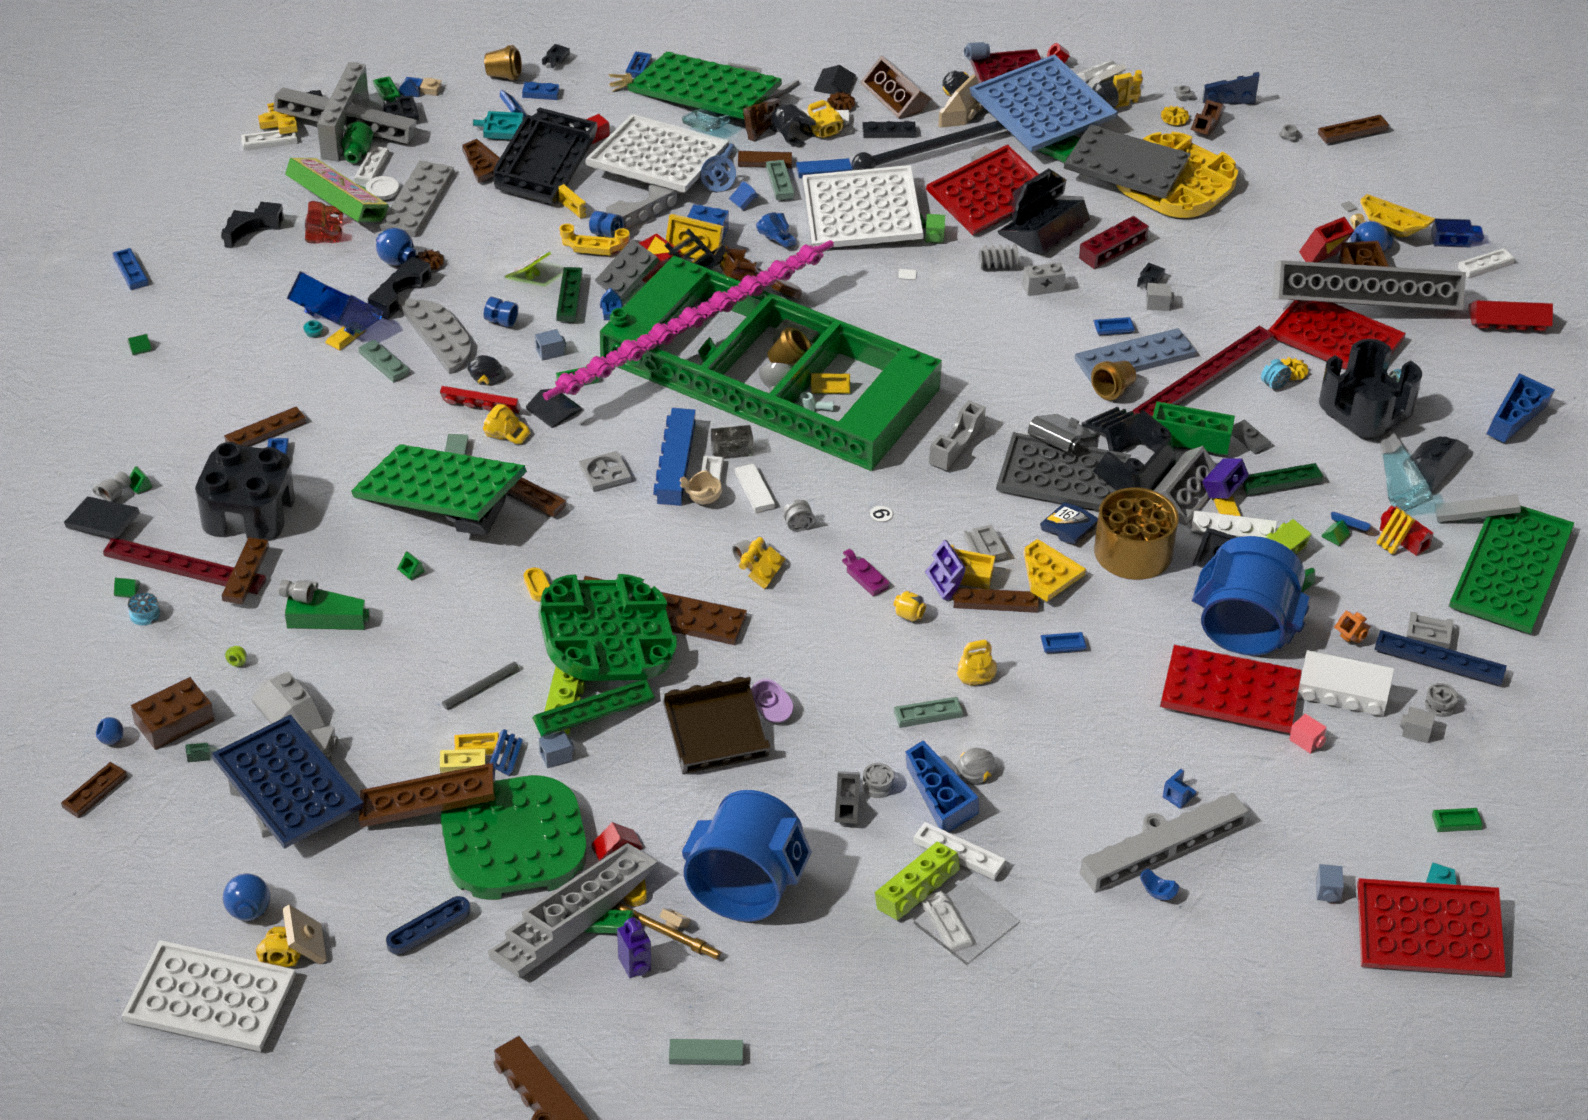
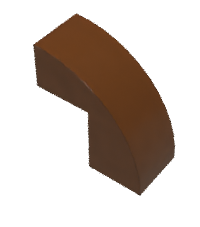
M1206 100L1202 114L1196 113L1191 130L1210 135L1217 127L1226 106Z

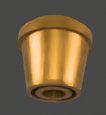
M507 45L506 48L486 53L484 66L487 76L517 80L522 72V59L518 48L514 45Z
M787 327L781 332V336L776 343L768 350L769 361L771 363H783L794 366L811 347V343L800 330Z
M1124 360L1118 362L1103 361L1095 365L1091 373V382L1095 392L1105 400L1119 398L1124 390L1134 384L1136 380L1135 368L1130 362Z

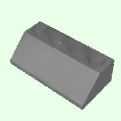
M1203 446L1185 452L1153 490L1162 494L1174 504L1179 516L1178 522L1184 525L1188 524L1193 517L1194 511H1198L1209 498L1202 481L1216 467V464Z

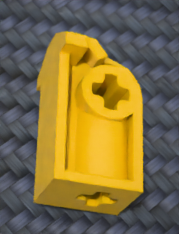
M951 545L966 568L960 584L989 589L995 568V556L955 549L954 545Z

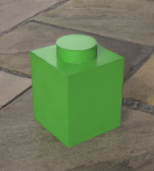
M927 214L925 242L944 243L945 215Z

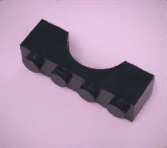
M411 256L378 289L369 295V313L389 320L399 310L398 293L411 288L421 289L432 279L430 263Z

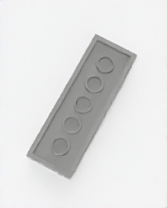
M419 160L381 222L380 230L400 228L405 230L411 237H416L451 179L454 167Z

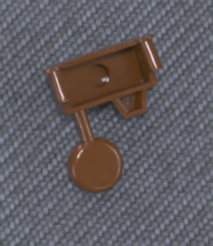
M725 246L727 251L723 255L724 260L720 263V268L726 276L742 281L747 275L757 278V274L764 271L756 267L757 262L753 263L751 260L744 258L746 248L740 250ZM777 279V282L770 285L776 291L794 298H800L802 295V289L788 281Z

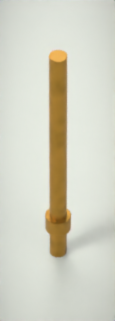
M619 902L611 908V910H633ZM633 910L634 918L640 921L641 924L691 947V950L698 954L704 953L716 960L719 959L721 951L707 945L706 941L698 937L694 939Z

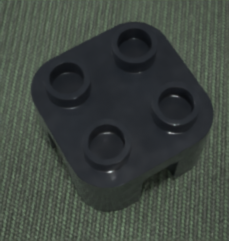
M1362 339L1354 343L1351 347L1347 369L1341 375L1343 360L1336 355L1329 358L1326 362L1319 396V405L1329 417L1337 419L1354 431L1359 438L1371 440L1384 434L1412 416L1422 379L1421 368L1412 361L1402 365L1399 382L1391 378L1387 373L1392 352L1391 347L1377 339Z
M235 442L221 443L209 455L195 486L202 529L207 534L215 537H223L227 530L225 512L243 516L247 539L250 537L271 541L277 538L284 528L285 521L282 505L292 507L295 502L290 459L285 453L273 447L256 448L241 446Z

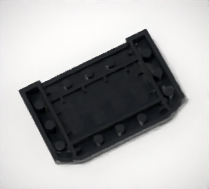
M539 107L537 113L524 117L495 165V189L550 204L558 203V188L563 184L565 186L569 184L595 139L597 122Z

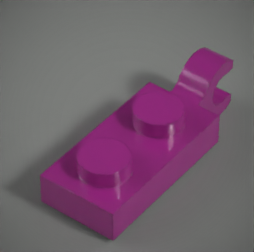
M850 548L843 552L846 558L842 559V562L847 566V573L870 595L875 596L889 588L890 582L864 558L858 560L854 551Z

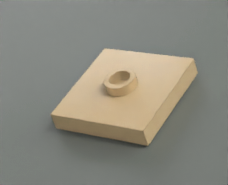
M291 905L283 908L288 946L320 965L327 961L321 923Z

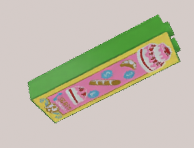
M317 158L289 159L285 172L286 176L357 222L383 221L389 204Z

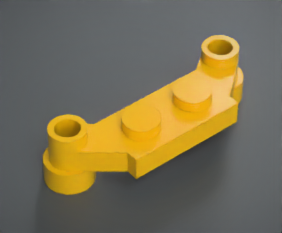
M569 223L562 224L559 227L562 244L571 247L573 252L583 254L610 255L615 251H622L630 240V232L624 228L615 231V238L576 235L574 233V226Z

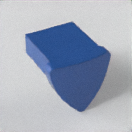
M406 77L399 88L400 95L419 97L423 79Z
M742 181L729 199L741 210H744L759 194L749 184Z
M609 288L600 300L599 305L602 308L603 320H610L611 312L623 306L621 297L612 288Z

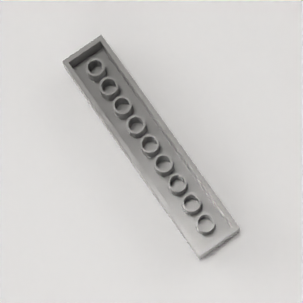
M1279 260L1275 261L1272 299L1436 310H1463L1466 272Z

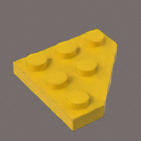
M1036 539L1024 548L1023 554L1030 592L1046 602L1085 576L1086 568L1039 539Z

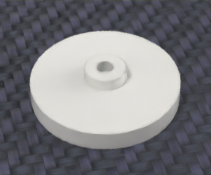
M379 176L367 182L366 190L379 199L386 200L397 195L399 184L392 177Z

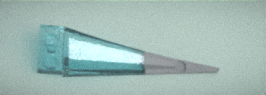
M799 79L779 87L764 101L773 99L798 85ZM704 109L694 110L682 117L683 124L703 132L719 129L737 119V117Z
M1390 429L1380 435L1390 504L1406 512L1433 500L1429 485L1394 431Z

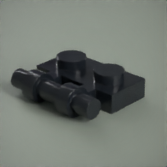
M413 95L396 97V102L384 101V112L419 121V114Z

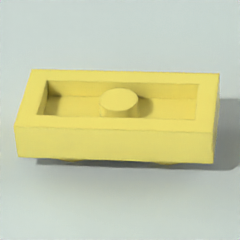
M485 749L440 750V773L484 765L486 759Z

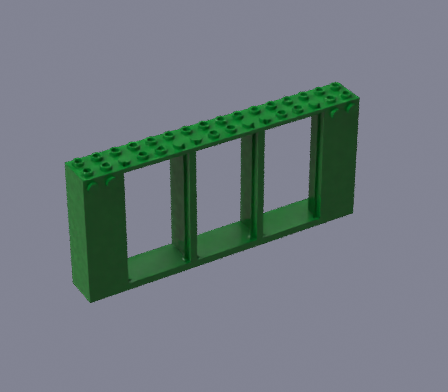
M673 256L623 307L629 314V321L621 326L614 325L609 321L600 330V357L606 358V355L611 351L616 350L618 352V348L621 347L625 340L629 339L637 342V338L641 335H648V332L657 323L668 325L671 319H679V315L682 314L683 310L691 307L698 298L709 302V299L712 298L715 292L725 291L728 293L731 287L738 286L741 281ZM763 290L757 297L748 295L744 301H737V304L734 305L731 311L746 316V318L701 366L655 347L649 351L646 349V353L643 354L639 361H629L627 359L623 366L617 367L872 471L940 390L942 360ZM769 326L781 331L787 327L796 328L814 344L770 393L724 375ZM839 353L883 370L840 421L795 404L800 394L806 392L811 386V373H822Z

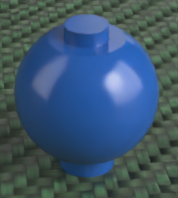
M1366 221L1355 228L1351 235V242L1379 241L1384 252L1386 249L1391 248L1393 237L1391 234H1388L1387 229L1381 223Z
M389 228L380 233L376 238L377 254L383 262L389 265H401L411 256H416L413 240L403 229Z
M244 873L233 877L223 891V904L226 911L238 920H254L264 914L270 904L271 895L269 887L261 877L255 874Z

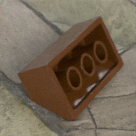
M882 55L860 82L899 119L920 113L932 99L894 63Z

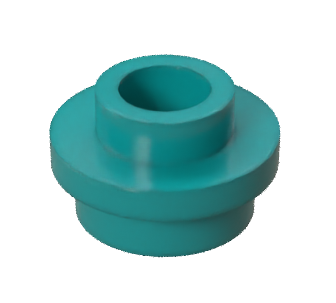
M310 320L304 324L303 330L308 337L314 338L321 335L323 325L319 321Z

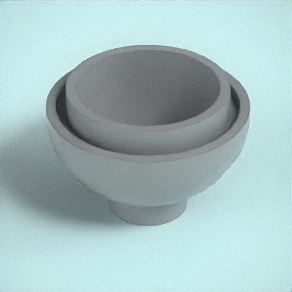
M767 363L759 368L760 379L769 388V393L793 366L783 363Z

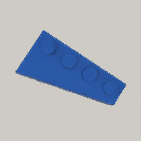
M1519 373L1495 414L1486 434L1505 443L1548 406L1555 389Z
M924 740L905 751L907 769L940 829L949 833L979 814L978 796Z

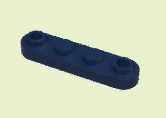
M462 896L452 897L393 930L386 937L388 951L392 954H403L464 920L470 914L468 899Z

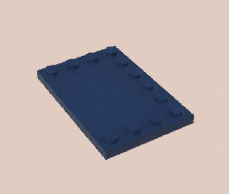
M291 714L212 753L213 761L284 849L364 808L360 797Z

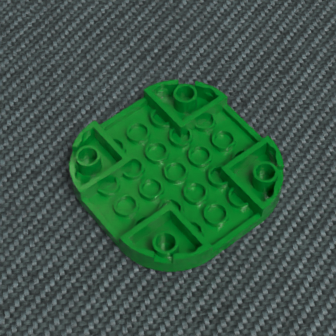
M576 574L556 578L553 580L552 585L548 588L545 587L538 609L539 621L549 658L566 674L588 681L645 680L662 674L671 665L677 645L676 635L672 634L666 612L667 601L664 595L655 586L651 588L648 584L643 583L644 579L628 574H618L616 580H578Z
M529 775L495 780V800L442 811V835L451 879L460 890L465 889L472 892L473 897L499 900L502 899L501 893L547 886L548 892L554 891L572 880L579 871L582 872L587 858L586 837L577 799L568 786L554 778Z

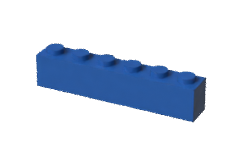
M672 408L671 415H667L666 427L668 429H664L663 438L666 442H662L661 454L663 456H659L658 467L661 469H657L656 481L658 483H654L653 495L657 496V504L682 505L684 488L680 486V478L683 476L686 478L696 425V409Z

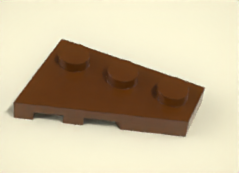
M773 98L743 109L748 140L755 141L771 126L772 114L776 107L781 105L780 99Z
M477 138L463 144L462 151L477 182L480 183L494 177V167L500 157Z

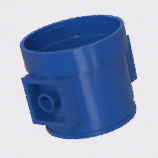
M1242 536L1225 542L1218 549L1215 556L1204 566L1200 572L1191 601L1204 608L1201 615V625L1206 635L1214 643L1234 653L1262 655L1276 648L1281 649L1285 643L1289 644L1296 632L1300 633L1305 625L1304 617L1309 611L1308 602L1310 596L1301 592L1305 580V570L1302 562L1292 550L1268 538Z
M735 791L721 801L712 820H698L682 849V856L686 860L683 870L684 879L692 895L712 912L732 920L757 921L768 917L776 910L786 885L798 884L812 851L804 835L800 819L786 803L761 791Z

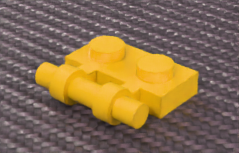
M1136 70L1134 76L1131 73L1115 75L1113 83L1117 88L1119 97L1118 105L1115 108L1128 106L1130 99H1132V102L1137 103L1141 96L1142 71Z
M758 537L755 541L751 542L748 552L744 553L740 558L739 568L742 570L749 568L751 572L748 577L765 589L786 558L771 546L764 550L762 546L764 539ZM754 556L759 558L758 562L754 560Z

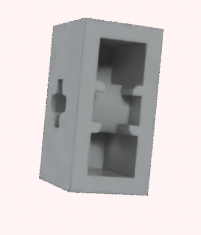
M1061 262L1024 267L1022 284L1027 296L1064 292L1066 274Z

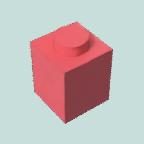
M1305 713L1292 725L1289 740L1311 754L1316 748H1321L1324 745L1327 727Z

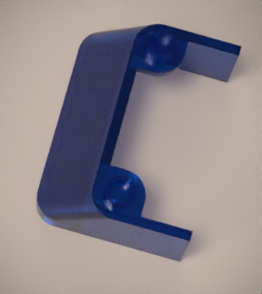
M301 271L286 298L305 308L303 312L313 317L316 313L345 327L343 331L353 336L355 332L360 334L379 321L384 313L361 299L336 290Z

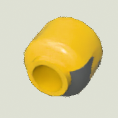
M910 591L897 595L893 606L896 607V615L911 622L921 619L927 606L922 596Z

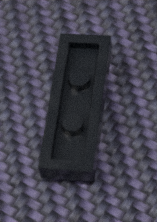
M915 121L862 122L863 138H916Z

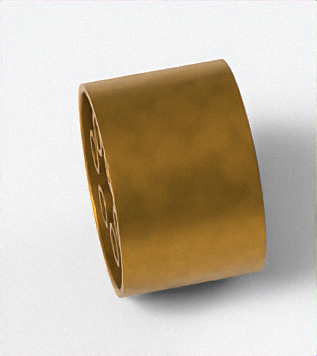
M1124 488L1109 494L1102 501L1099 508L1094 544V554L1099 564L1108 572L1131 580L1149 579L1163 573L1171 564L1179 520L1176 507L1162 494L1145 488Z

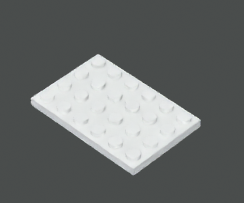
M159 940L122 1014L123 1022L261 1052L296 976L295 969Z

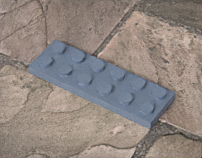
M1176 328L1075 353V361L1091 382L1093 368L1103 361H1128L1133 365L1135 371L1138 372L1194 358L1196 350L1181 330Z

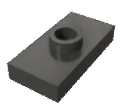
M1245 419L1233 425L1232 435L1254 454L1270 447L1271 441Z

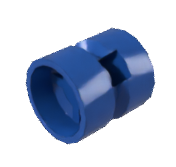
M595 211L589 220V230L595 235L615 238V231L624 228V220L619 214Z
M492 296L485 304L483 317L486 321L499 322L500 325L512 327L518 317L519 307L517 303L503 302L502 299Z

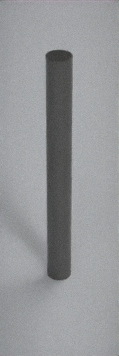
M514 661L442 701L443 707L448 709L519 669L518 664Z

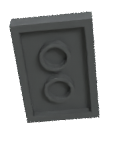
M632 239L600 273L595 281L606 291L609 288L615 290L623 301L660 260Z

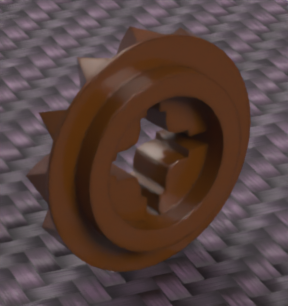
M836 92V94H831L827 98V102L834 110H851L855 106V98L850 94H844V92Z
M425 249L424 252L419 251L415 256L417 259L430 263L431 271L439 269L444 264V256L440 254V251H434L433 249L428 251Z

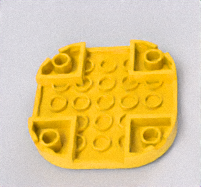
M1172 131L1171 134L1157 132L1144 137L1143 140L1183 150L1191 154L1190 161L1167 198L1164 199L1117 184L1116 186L1126 196L1162 214L1172 217L1189 218L1205 214L1227 197L1236 186L1238 169L1235 167L1236 162L1228 154L1222 151L1216 155L1192 143L1193 137L1190 135Z

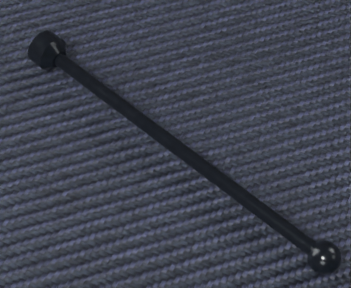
M1111 80L1094 84L1092 89L1111 107H1117L1119 97L1114 83ZM997 120L873 156L867 152H860L854 156L852 168L853 170L874 169L875 166L1005 130L1006 128Z

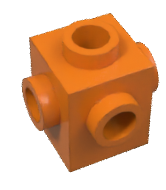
M1346 610L1334 628L1341 632L1339 636L1347 642L1355 641L1360 643V641L1367 637L1371 626L1365 622L1367 618L1358 611L1354 614Z

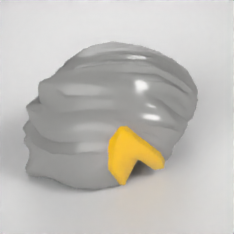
M975 747L967 752H963L957 763L958 777L968 784H980L987 777H992L993 772L996 770L993 754L984 748Z

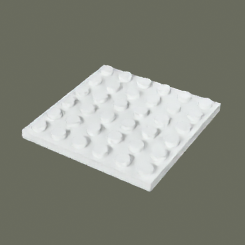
M631 114L586 158V165L594 169L609 171L611 174L623 175L626 178H634L644 183H652L685 193L700 177L703 163L708 158L723 153L729 145V140ZM715 160L712 161V162H710V163L707 165L706 169H708V167H709L712 163H714Z
M911 165L803 175L813 247H818L829 240L833 241L834 247L923 239Z

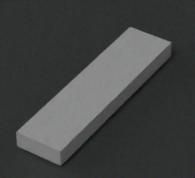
M1518 494L1435 504L1437 522L1520 513L1521 507Z

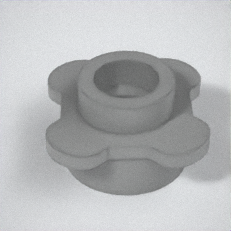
M1185 85L1174 87L1176 98L1180 101L1189 100L1193 96V93L1190 91L1191 88Z
M1286 124L1283 126L1279 136L1284 137L1286 140H1295L1299 130H1297L1295 125Z

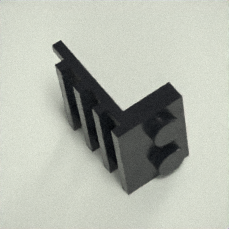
M689 228L685 232L690 237L675 247H672L668 242L664 245L669 250L668 254L670 256L673 255L684 260L702 249L705 253L693 260L692 263L707 269L719 265L724 260L723 255L727 251L723 245L710 251ZM692 241L697 244L682 255L677 252Z
M1115 407L1082 422V426L1106 434L1110 451L1118 452L1140 442L1139 439L1127 431L1140 413L1134 414L1133 411L1127 412L1126 409L1120 410L1119 407Z

